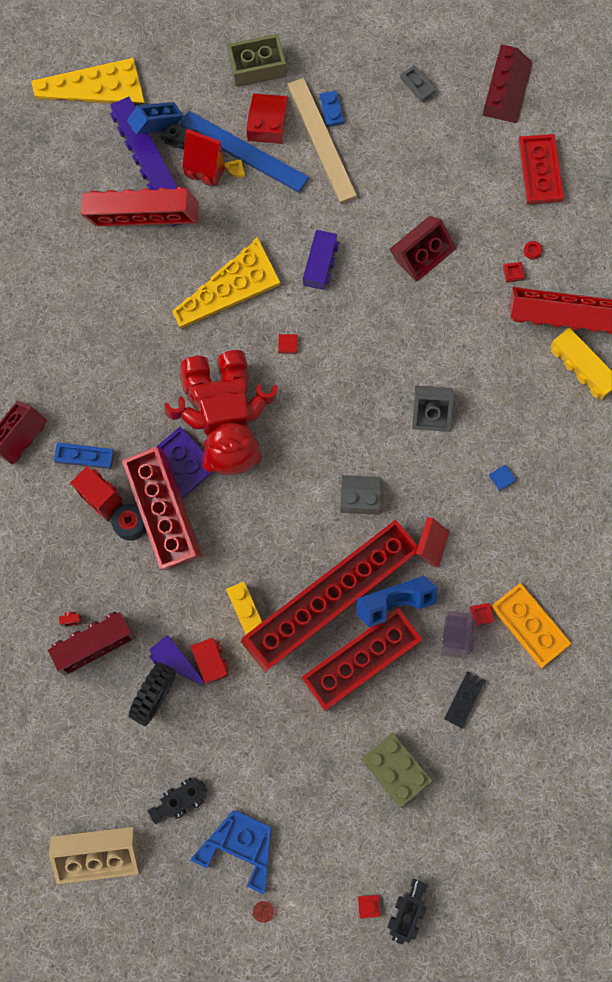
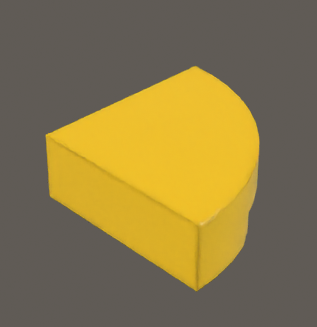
M241 159L224 163L227 172H230L229 174L239 178L245 177Z

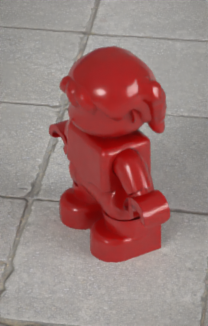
M230 350L218 356L217 366L221 380L212 382L210 377V366L207 357H188L180 364L179 376L183 391L186 395L188 394L187 399L195 409L185 408V400L183 397H180L178 400L180 407L177 409L171 408L169 403H165V415L172 420L181 418L193 429H203L204 434L208 437L204 441L205 450L203 452L202 466L207 472H217L229 476L249 471L254 465L260 463L262 454L259 452L257 439L254 438L252 430L247 425L248 422L259 418L265 405L272 404L275 401L277 385L272 386L271 393L266 394L261 391L262 386L258 384L256 396L247 403L246 389L249 376L246 356L242 350Z

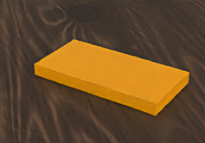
M521 582L490 606L540 668H543L572 644Z

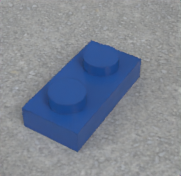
M337 91L319 94L326 127L344 124Z

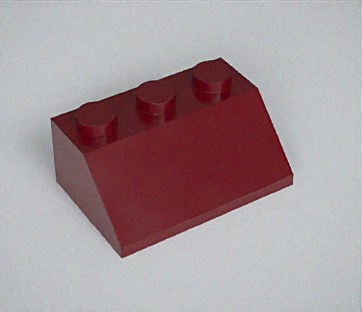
M429 216L393 245L390 251L396 262L417 282L452 253L456 246L442 219Z
M16 401L0 421V458L11 465L17 462L21 457V453L32 444L33 438L44 429L45 423L48 420L33 407Z

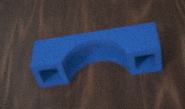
M421 576L357 598V616L368 627H372L386 622L387 612L393 607L402 605L413 606L418 609L436 604L437 587L425 576Z

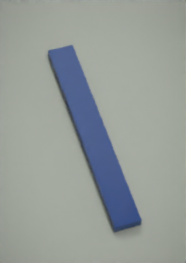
M188 111L179 123L183 128L195 129L205 136L221 141L222 151L238 160L241 159L247 165L300 193L309 180L307 175L191 111Z

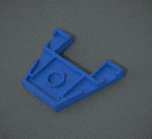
M233 810L191 857L190 861L208 868L216 848L255 865L247 887L264 894L271 827Z

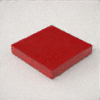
M427 517L416 554L430 565L439 567L449 531L434 518Z

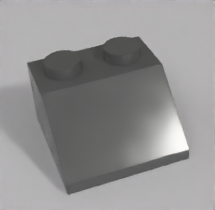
M415 385L412 429L450 432L454 401L453 388Z
M342 475L340 513L378 515L380 477Z

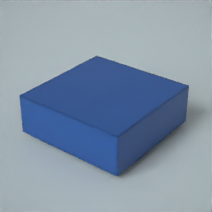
M506 465L489 474V477L499 491L516 481Z

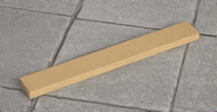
M301 78L288 83V89L339 203L342 204L356 199L357 195L305 79Z

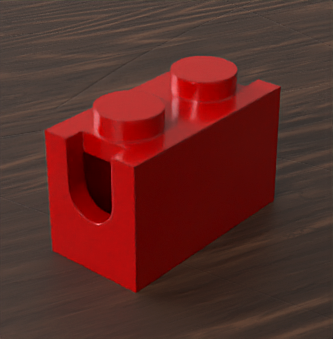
M212 637L191 646L206 685L228 676L227 671L230 668L227 660H222L220 656L223 650L219 641L215 642Z

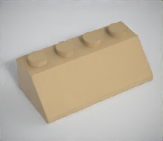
M133 827L51 837L49 858L57 884L139 875L137 844Z

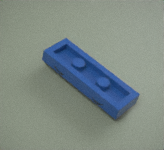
M57 442L54 462L111 469L114 450Z

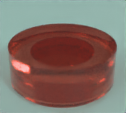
M259 901L253 908V916L260 923L268 922L274 913L272 905L267 901Z

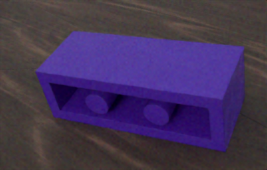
M316 229L303 276V286L324 290L325 285L330 284L331 274H329V270L334 268L336 258L333 255L334 252H338L340 242L337 241V234Z

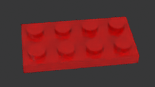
M555 134L520 136L518 143L526 203L563 202L564 196Z

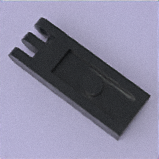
M468 671L444 718L447 722L461 729L485 682L481 678L478 685H476L475 682L478 678L476 675L473 676L471 682L468 681L471 674Z

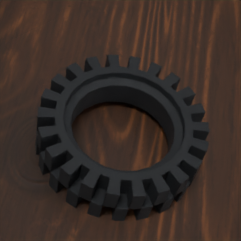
M161 662L154 666L145 678V682L142 683L141 689L138 690L137 697L133 700L128 715L130 719L145 727L152 721L170 691L169 688L175 679L176 670Z

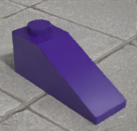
M168 635L149 649L152 654L149 657L155 665L161 662L176 670V674L201 686L205 684Z

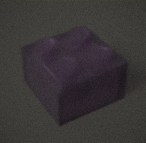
M448 611L444 621L441 656L465 659L472 652L473 640L470 639V635L475 630V620H472L473 614Z

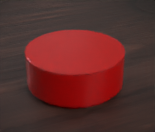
M529 241L525 244L523 253L526 258L535 260L540 257L542 246L536 241Z

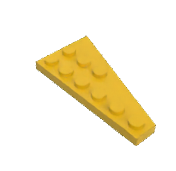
M134 58L31 81L36 99L115 103L130 97L133 104L145 105Z
M258 237L247 248L240 251L236 258L230 260L217 271L205 285H201L197 292L191 297L186 298L172 311L180 329L280 286V281Z

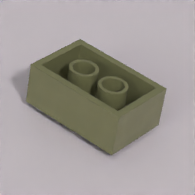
M279 34L227 44L235 86L287 76L286 61Z
M393 732L360 759L399 808L432 782Z

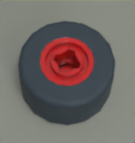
M124 504L113 512L111 525L120 538L127 541L136 540L145 533L146 528L137 505Z

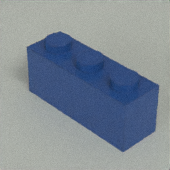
M175 102L137 105L127 119V122L137 135L161 132L163 129H166L168 123L178 124L184 115Z

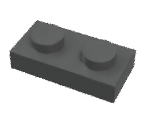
M415 65L401 73L400 78L421 103L436 93V89Z

